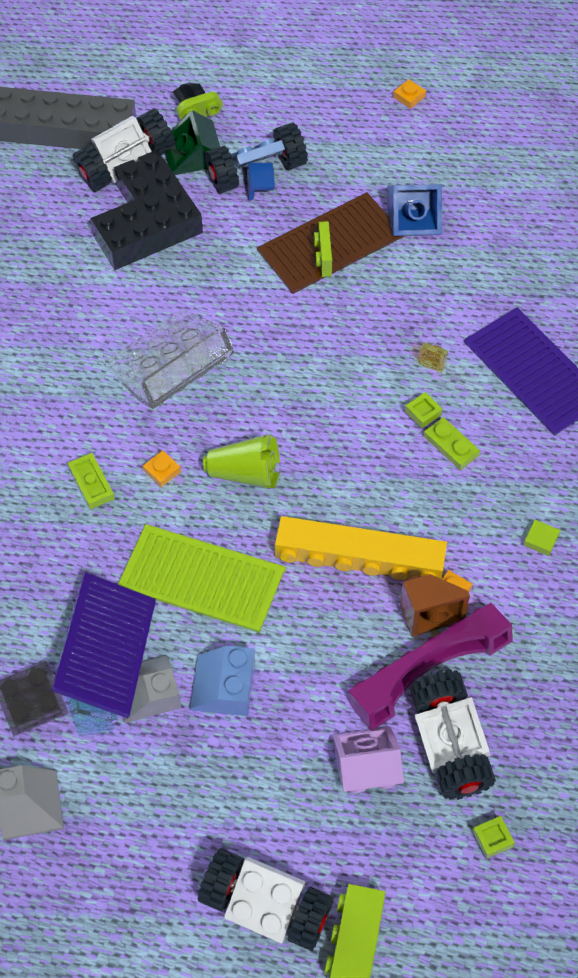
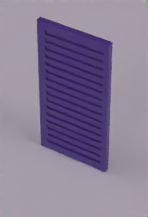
M518 307L464 339V343L554 436L578 421V367Z
M85 572L51 691L128 718L132 708L156 599Z

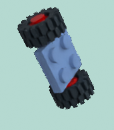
M292 122L274 128L273 138L254 146V150H252L251 146L237 150V152L231 155L226 146H221L206 151L204 154L205 165L208 168V175H210L211 183H213L217 193L221 194L238 188L239 176L237 175V168L246 166L248 163H254L279 154L278 157L287 170L307 164V147L304 144V137L301 136L298 126Z

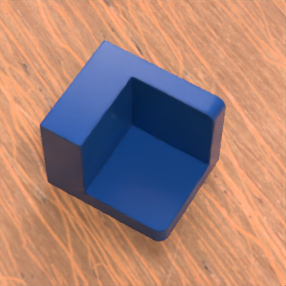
M248 163L246 174L248 200L254 199L255 190H274L273 163Z

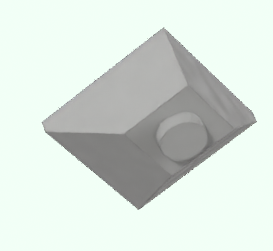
M167 655L142 662L130 716L128 718L123 717L124 724L181 708L179 691Z
M23 765L0 769V830L3 841L64 829L56 771Z

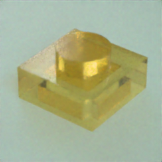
M424 342L420 348L418 364L443 373L447 364L448 351L440 346Z

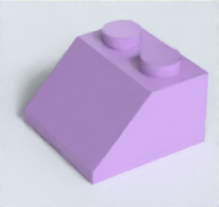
M391 726L373 729L372 731L363 730L332 735L340 782L344 792L361 793L368 788L375 787L389 789L396 786V784L404 783L401 749Z

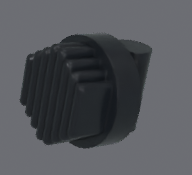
M188 82L180 85L173 93L180 104L186 99L205 94V91L200 83Z

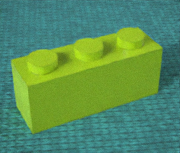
M348 884L347 893H340L337 912L343 914L341 924H334L331 943L336 944L334 956L328 955L325 975H329L330 978H371L386 891Z

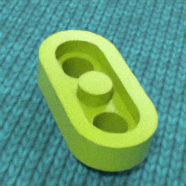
M208 92L182 101L178 105L176 112L180 120L191 110L205 117L213 116L220 112L223 107V101L218 93Z

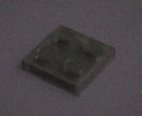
M47 661L0 680V705L13 737L69 714L61 694L51 691L54 677Z

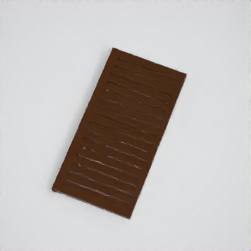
M368 192L257 247V251L290 290L291 294L325 278L322 277L321 267H316V252H320L319 247L314 246V232H319V222L329 221L332 274L404 237V235L393 236L389 216Z

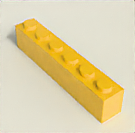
M281 516L275 542V558H280L288 563L295 561L305 562L314 567L331 566L340 571H363L370 576L388 575L396 580H405L415 575L425 576L429 574L442 579L447 542Z

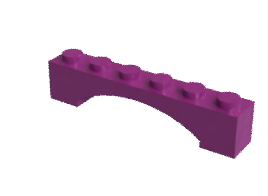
M491 602L482 608H477L470 616L460 622L453 623L447 630L436 637L429 638L415 650L406 652L399 660L389 666L382 667L370 678L356 683L349 690L351 707L372 731L395 716L394 706L400 696L415 680L427 671L448 660L468 654L486 652L491 656L513 642L512 624Z

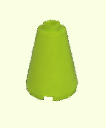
M266 434L209 450L207 456L203 458L204 471L208 472L209 476L213 478L267 489L276 488L280 477V472H275L276 463H280L277 439L272 437V434Z

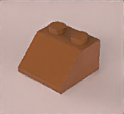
M431 574L425 576L415 575L404 581L400 609L411 637L449 627L453 623L465 619L470 598L469 592Z

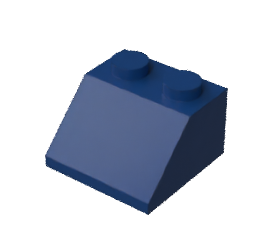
M442 184L387 185L388 214L393 236L442 234Z

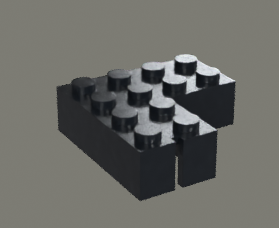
M158 150L138 157V162H135L133 159L115 166L116 186L127 203L90 218L93 237L114 270L203 233L202 214Z

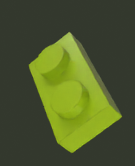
M329 221L319 222V232H314V246L319 247L320 252H316V267H321L322 277L332 276V253Z
M444 417L424 431L423 437L460 471L480 456L481 450Z
M93 453L67 463L90 510L115 499L114 493Z

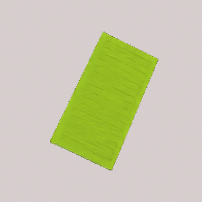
M145 524L118 585L152 597L157 601L260 633L283 574L286 572V567Z

